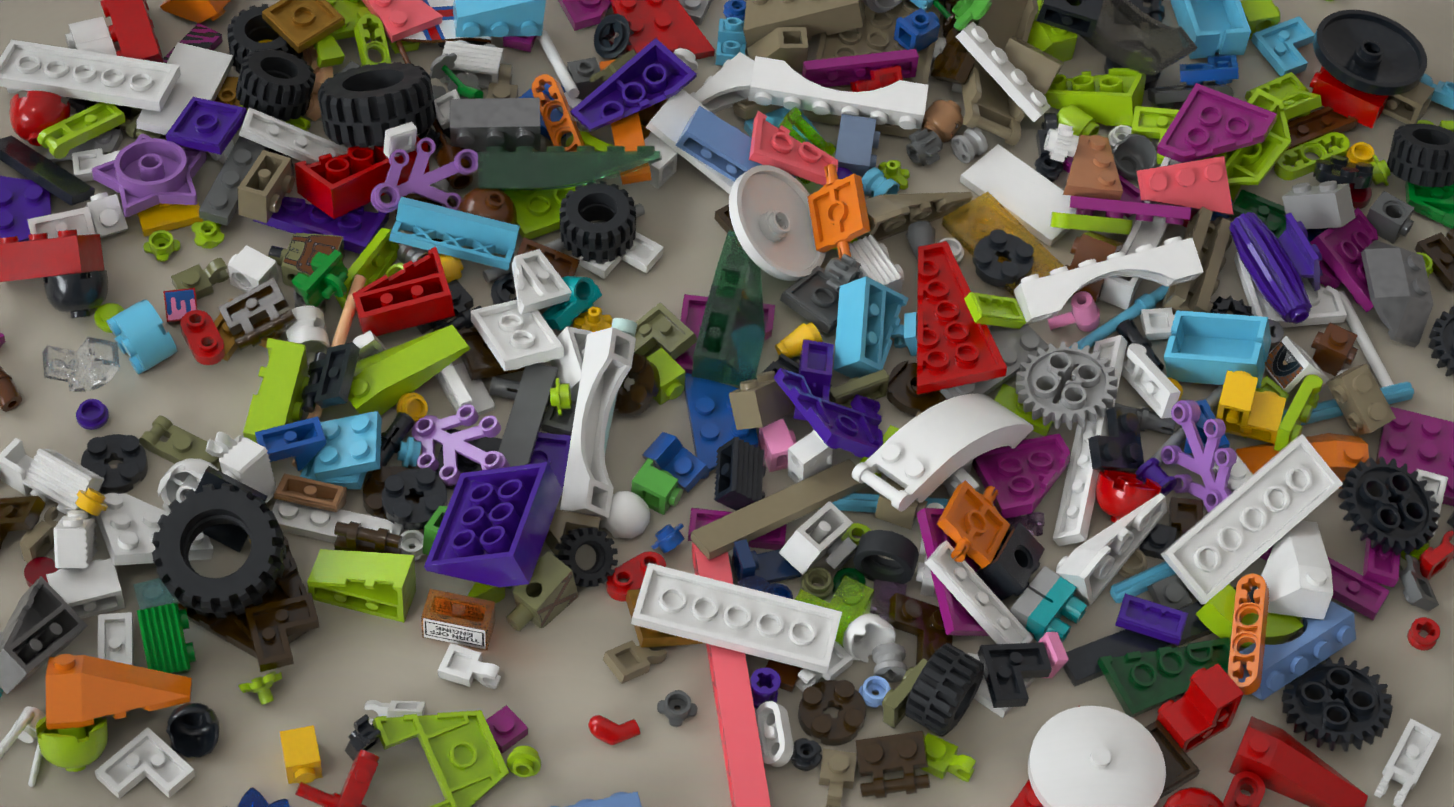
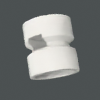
M305 305L291 310L296 321L286 326L288 342L304 344L306 346L307 365H310L314 361L317 352L327 353L330 344L323 311L315 306Z

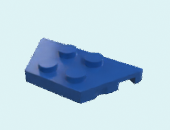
M686 373L684 392L695 456L709 468L707 473L701 478L705 479L709 477V472L717 466L716 461L718 458L716 456L718 453L716 451L719 447L734 437H739L740 440L749 442V445H754V447H758L759 442L756 428L736 429L729 393L738 388Z

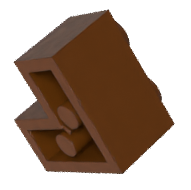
M1092 231L1083 233L1080 237H1076L1070 253L1074 255L1071 265L1065 266H1067L1068 270L1079 268L1078 264L1086 260L1096 259L1097 263L1106 261L1107 256L1119 252L1124 244ZM1104 279L1091 283L1077 292L1086 291L1090 293L1095 303L1100 300Z

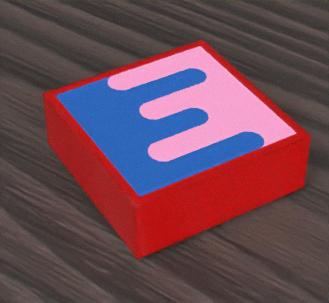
M195 288L163 291L167 322L181 321V318L187 312L198 310Z

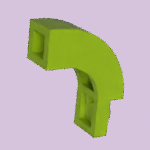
M1228 584L1195 615L1215 635L1220 638H1229L1231 642L1236 590ZM1255 613L1247 614L1243 617L1241 623L1252 625L1258 620L1259 615ZM1268 613L1265 644L1277 645L1288 641L1304 626L1300 622L1302 617ZM1244 643L1241 645V648H1247L1253 643Z

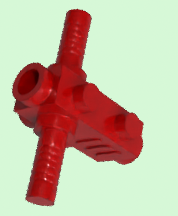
M360 750L340 794L334 792L331 795L300 782L295 795L323 807H367L362 804V801L376 772L380 757L368 751Z

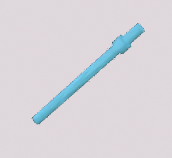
M1162 285L1150 294L1145 293L1135 299L1132 306L1077 342L1078 349L1082 350L1087 345L1091 348L1095 345V341L1103 340L1115 332L1121 322L1127 319L1133 320L1139 316L1142 309H1154L1156 304L1165 298L1169 287Z

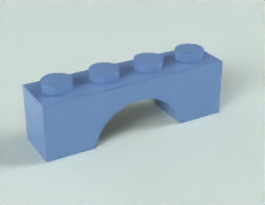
M1330 601L1324 620L1302 617L1304 633L1297 639L1277 645L1265 644L1261 684L1252 695L1260 700H1264L1356 640L1354 613ZM1253 643L1239 653L1250 654L1255 650L1256 644ZM1243 665L1244 676L1242 679H1239L1241 683L1245 682L1246 677L1250 676L1246 668L1247 665Z

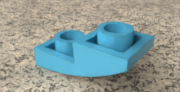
M729 17L719 20L715 65L723 66L728 59L731 60L739 52L745 55L744 21L741 19Z

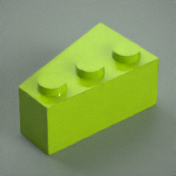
M268 338L266 349H268L269 361L267 367L261 366L258 376L262 377L263 380L258 394H253L243 431L245 438L257 443L255 432L301 420L303 415V399L301 396L303 388L308 385L310 378L308 375L306 346L304 344Z

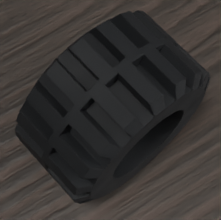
M262 4L261 7L250 6L247 11L241 10L239 16H234L231 19V24L228 25L229 53L234 57L233 66H236V71L239 74L243 58L250 52H256V50L274 49L296 55L299 59L303 57V51L298 53L262 18V11L268 8V4ZM261 40H273L267 43H259Z
M274 49L256 50V52H250L243 58L236 87V98L243 107H250L283 121L298 119L300 116H304L309 108L316 76L313 73V68L296 55Z
M1407 124L1398 127L1394 131L1387 161L1390 172L1404 181L1419 186L1444 187L1453 185L1454 132L1430 124Z
M593 181L587 182L586 186L580 184L575 187V191L570 190L566 194V198L562 199L560 208L561 241L564 242L566 250H572V255L576 258L583 256V261L590 262L593 259L596 260V263H603L602 260L604 259L612 261L615 260L616 255L621 257L626 254V249H631L633 240L636 237V206H634L633 198L628 197V192L625 189L619 190V186L616 184L607 185L605 181H600V184H594ZM595 220L606 221L604 223H591V221Z
M950 643L944 644L931 656L914 683L906 703V716L941 737L949 733L958 724L975 697L983 679L984 663Z

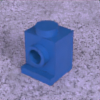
M922 8L905 18L899 17L896 20L894 40L906 50L916 49L918 53L938 40L939 18L935 13H927Z

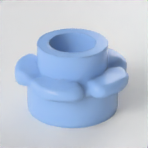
M871 676L860 686L859 693L864 699L865 705L877 708L879 705L882 706V701L891 688L884 678Z

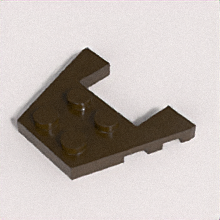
M285 536L286 559L282 563L285 568L282 578H276L275 583L277 587L272 594L266 592L262 596L264 602L260 605L307 594ZM178 603L179 610L186 609L189 620L257 658L246 613L237 616L235 611L228 612L227 618H217L214 613H209L206 617L197 614L195 609L191 608L188 610ZM252 603L248 605L247 607H245V609L254 607V604ZM309 630L287 635L289 644Z

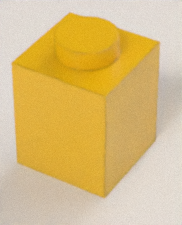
M314 725L279 731L288 784H300V782L306 784L317 778H323Z

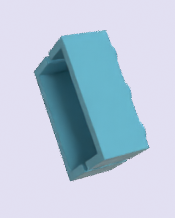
M1170 0L1190 59L1207 58V56H1215V53H1219V55H1244L1251 30L1240 0Z
M1176 310L1171 328V336H1169L1164 354L1167 377L1173 378L1178 382L1224 385L1227 370L1232 372L1245 371L1253 377H1258L1256 388H1260L1265 370V362L1267 361L1271 345L1268 317Z

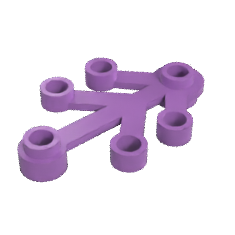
M422 138L416 144L417 156L408 181L397 186L401 170L409 162L408 153L403 149H397L389 157L391 166L385 182L375 186L371 192V203L376 210L382 213H390L398 209L401 196L404 197L415 193L442 204V207L457 210L462 200L457 193H447L429 185L457 173L463 175L472 174L478 169L480 158L474 150L464 149L455 156L453 162L424 174L429 157L435 152L436 144L431 138ZM421 144H429L430 152H424ZM395 154L402 155L404 158L403 164H398L395 161ZM464 158L469 161V168H464L461 165V159ZM382 193L389 195V203H384L381 200ZM449 197L456 200V207L448 205L447 199Z
M1180 400L1172 407L1171 416L1175 422L1182 425L1193 456L1182 452L1181 448L1177 445H1169L1161 450V459L1165 464H1178L1201 475L1205 486L1194 482L1188 474L1175 475L1177 484L1173 490L1176 493H1190L1202 499L1206 510L1210 512L1232 493L1227 485L1232 466L1236 463L1237 455L1232 448L1218 449L1220 439L1226 430L1225 423L1218 418L1208 419L1204 423V433L1208 437L1204 448L1195 425L1201 415L1200 407L1194 400ZM1215 462L1219 466L1216 477L1213 472Z
M470 404L461 406L456 415L438 419L433 415L420 418L416 421L411 431L414 440L421 442L422 454L417 459L418 467L420 469L431 468L434 472L438 469L439 461L435 457L436 443L443 445L444 466L440 469L439 476L447 486L457 484L461 474L457 464V453L480 464L482 470L510 467L509 462L502 453L497 451L485 452L467 443L483 437L491 438L498 435L501 431L500 423L495 416L489 415L484 417L478 426L452 434L446 432V430L461 425L471 426L477 422L479 415Z

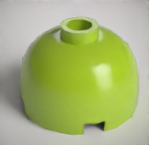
M45 716L36 725L37 740L41 754L48 762L57 767L65 768L66 771L78 772L84 770L86 765L93 763L102 755L107 745L108 726L106 717L103 720L102 717L94 718V725L47 730Z

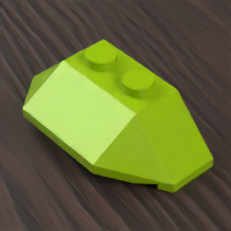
M1257 88L1247 102L1277 113L1276 122L1265 141L1203 158L1224 156L1229 185H1259L1291 145L1283 101Z

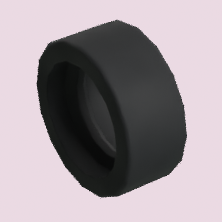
M872 530L861 536L853 561L855 568L867 579L883 585L896 586L911 581L918 562L919 552L915 544L901 534L887 530ZM880 556H886V557L891 558V559H893V560H888V559L882 558V557H880Z

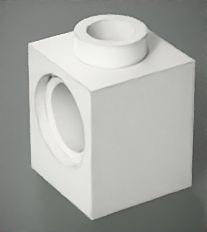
M247 245L239 254L233 255L228 263L230 284L244 292H248L272 278L276 282L279 280L277 261Z

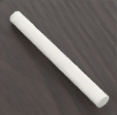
M542 30V36H537L567 95L569 98L574 99L578 97L579 90L548 32Z
M1339 291L1347 314L1345 319L1351 331L1358 335L1356 340L1380 386L1394 385L1345 291Z

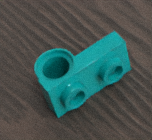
M562 277L572 291L569 301L552 305L541 314L551 329L561 331L567 326H571L572 320L580 313L588 311L590 307L594 306L593 303L602 296L598 285L591 278Z

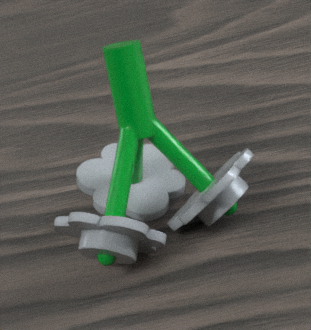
M455 53L440 55L432 62L430 77L432 79H441L447 75L451 79L447 85L449 92L456 89L461 99H483L484 94L480 87H478L479 79L476 75L468 74L466 76L464 73L455 75L451 71L457 59ZM432 86L434 100L446 94L443 86Z

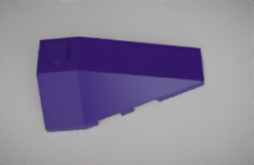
M655 38L574 107L570 113L590 132H593L676 95L697 77V73Z

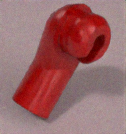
M595 715L588 723L591 734L609 745H616L640 735V729L635 719L618 725L601 715Z

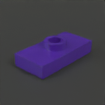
M1125 593L1115 626L1179 646L1188 613Z

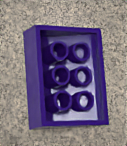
M543 462L461 473L424 567L426 571L495 587L529 584L563 491L549 463Z

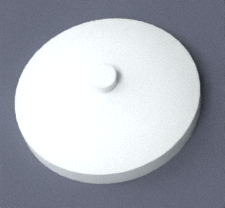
M759 165L740 175L731 188L729 213L734 232L747 255L763 271L780 280L798 281L800 278L810 275L817 266H821L826 252L816 251L807 197L810 194L796 178L786 171L770 165Z
M1080 706L1058 713L1040 728L1033 740L1029 753L1028 775L1031 787L1044 807H1156L1165 785L1166 766L1162 751L1155 738L1134 718L1107 707Z

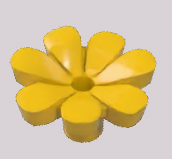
M590 307L588 311L580 313L578 318L574 319L573 328L596 332L611 328L613 320L610 315H602L601 308Z

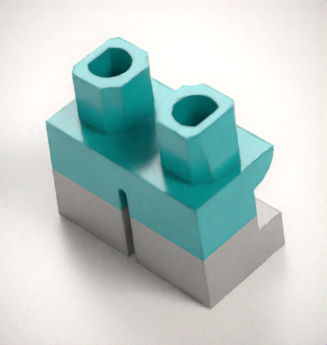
M1044 566L1029 584V587L1025 589L1013 604L1010 612L1027 631L1033 634L1037 642L1046 632H1058L1063 643L1070 633L1071 626L1061 621V617L1065 616L1077 624L1084 616L1088 605L1074 596L1076 586Z

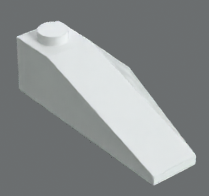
M1301 520L1274 544L1261 575L1269 589L1268 613L1324 620L1333 596L1331 567L1317 522Z

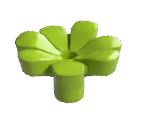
M890 160L879 164L878 169L884 173L886 179L892 178L900 185L899 188L902 190L908 188V181L906 179L910 177L908 169H901L900 161Z
M270 672L264 677L260 676L252 679V683H242L238 687L243 693H257L261 705L272 702L274 698L270 687L273 686L274 682L283 679L282 672Z

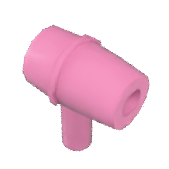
M1080 291L1071 298V312L1047 319L1050 330L1076 323L1079 330L1091 332L1100 324V309L1090 293Z

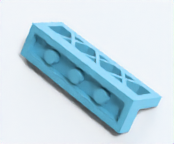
M401 196L396 221L391 230L389 241L424 250H430L436 246L440 254L509 270L516 251L520 226ZM400 230L413 232L414 234L402 233ZM437 238V239H441V240H443V241H442V242H438V241H434V240H432V239ZM461 246H469L473 249L462 248ZM492 253L505 255L506 257L502 258L492 255Z

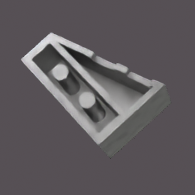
M540 98L450 99L451 146L541 162Z
M42 576L20 598L0 636V688L6 694L10 693L45 665L49 657H55L88 626Z

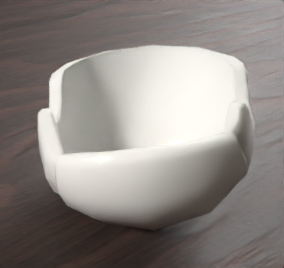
M618 491L612 496L610 516L608 519L600 521V527L606 528L614 538L632 539L642 534L650 522V509L639 495L630 491Z
M872 613L864 614L857 617L846 628L843 637V647L850 656L854 657L853 660H861L868 663V657L872 655L875 647L881 644L895 643L896 632L894 627L880 616Z

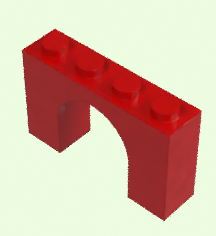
M1323 66L1320 72L1315 73L1309 86L1313 88L1312 93L1321 95L1322 106L1333 108L1334 112L1347 118L1349 115L1358 119V123L1371 129L1383 113L1389 97L1354 89L1337 80Z

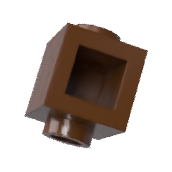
M1330 322L1324 333L1318 331L1311 345V348L1315 349L1312 359L1322 371L1336 377L1337 373L1343 370L1345 364L1351 366L1358 352V349L1354 347L1358 335Z

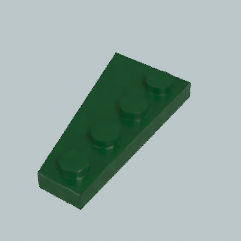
M1229 638L1189 643L1187 646L1172 648L1171 646L1158 648L1157 651L1140 653V651L1118 657H1112L1111 655L1103 656L1098 659L1097 663L1124 712L1133 718L1159 707L1169 700L1182 697L1189 688L1191 676L1201 668L1209 669L1219 664L1228 674L1231 642Z

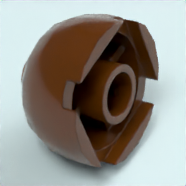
M483 186L471 190L463 197L457 209L458 211L516 225L517 221L516 208L512 199L504 191L495 187Z

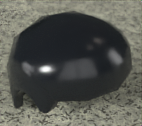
M186 703L172 711L167 721L166 730L171 739V748L185 757L201 758L211 753L218 743L220 732L219 720L215 712L202 703Z

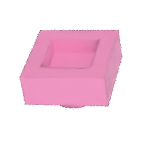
M1046 632L1038 642H1044L1052 671L1049 677L1042 678H1053L1069 659L1058 632Z

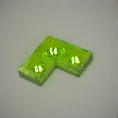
M844 576L830 603L800 589L795 600L841 611L842 615L835 641L843 647V637L846 628L857 617L864 614L874 596V589Z

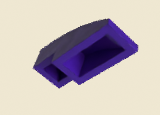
M803 339L798 374L804 376L813 396L829 401L834 344ZM794 406L793 419L806 420L797 407Z

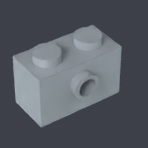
M1326 181L1320 183L1319 186H1310V183L1304 182L1292 186V190L1282 196L1285 213H1292L1297 222L1301 221L1306 229L1343 227L1356 218L1349 184H1337L1336 181Z

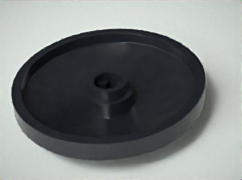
M1364 10L1334 12L1321 21L1314 35V52L1326 71L1342 83L1365 93L1390 96L1411 91L1419 84L1427 68L1426 52L1420 41L1398 22L1374 12Z

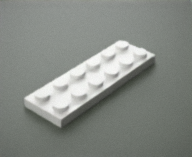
M12 39L0 57V87L26 91H46L62 97L160 112L181 75L179 65Z
M1301 434L1160 555L1201 605L1206 604L1342 486L1343 483L1305 436Z
M648 563L631 624L827 674L842 612Z

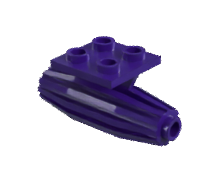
M1254 212L1241 214L1230 223L1229 230L1242 263L1264 299L1285 322L1294 324L1303 322L1308 318L1312 305L1301 278H1307L1314 291L1320 289V277L1323 276L1319 261L1322 260L1320 250L1316 244H1310L1304 224L1301 221L1297 222L1292 213L1285 215L1286 230L1279 238L1274 235Z

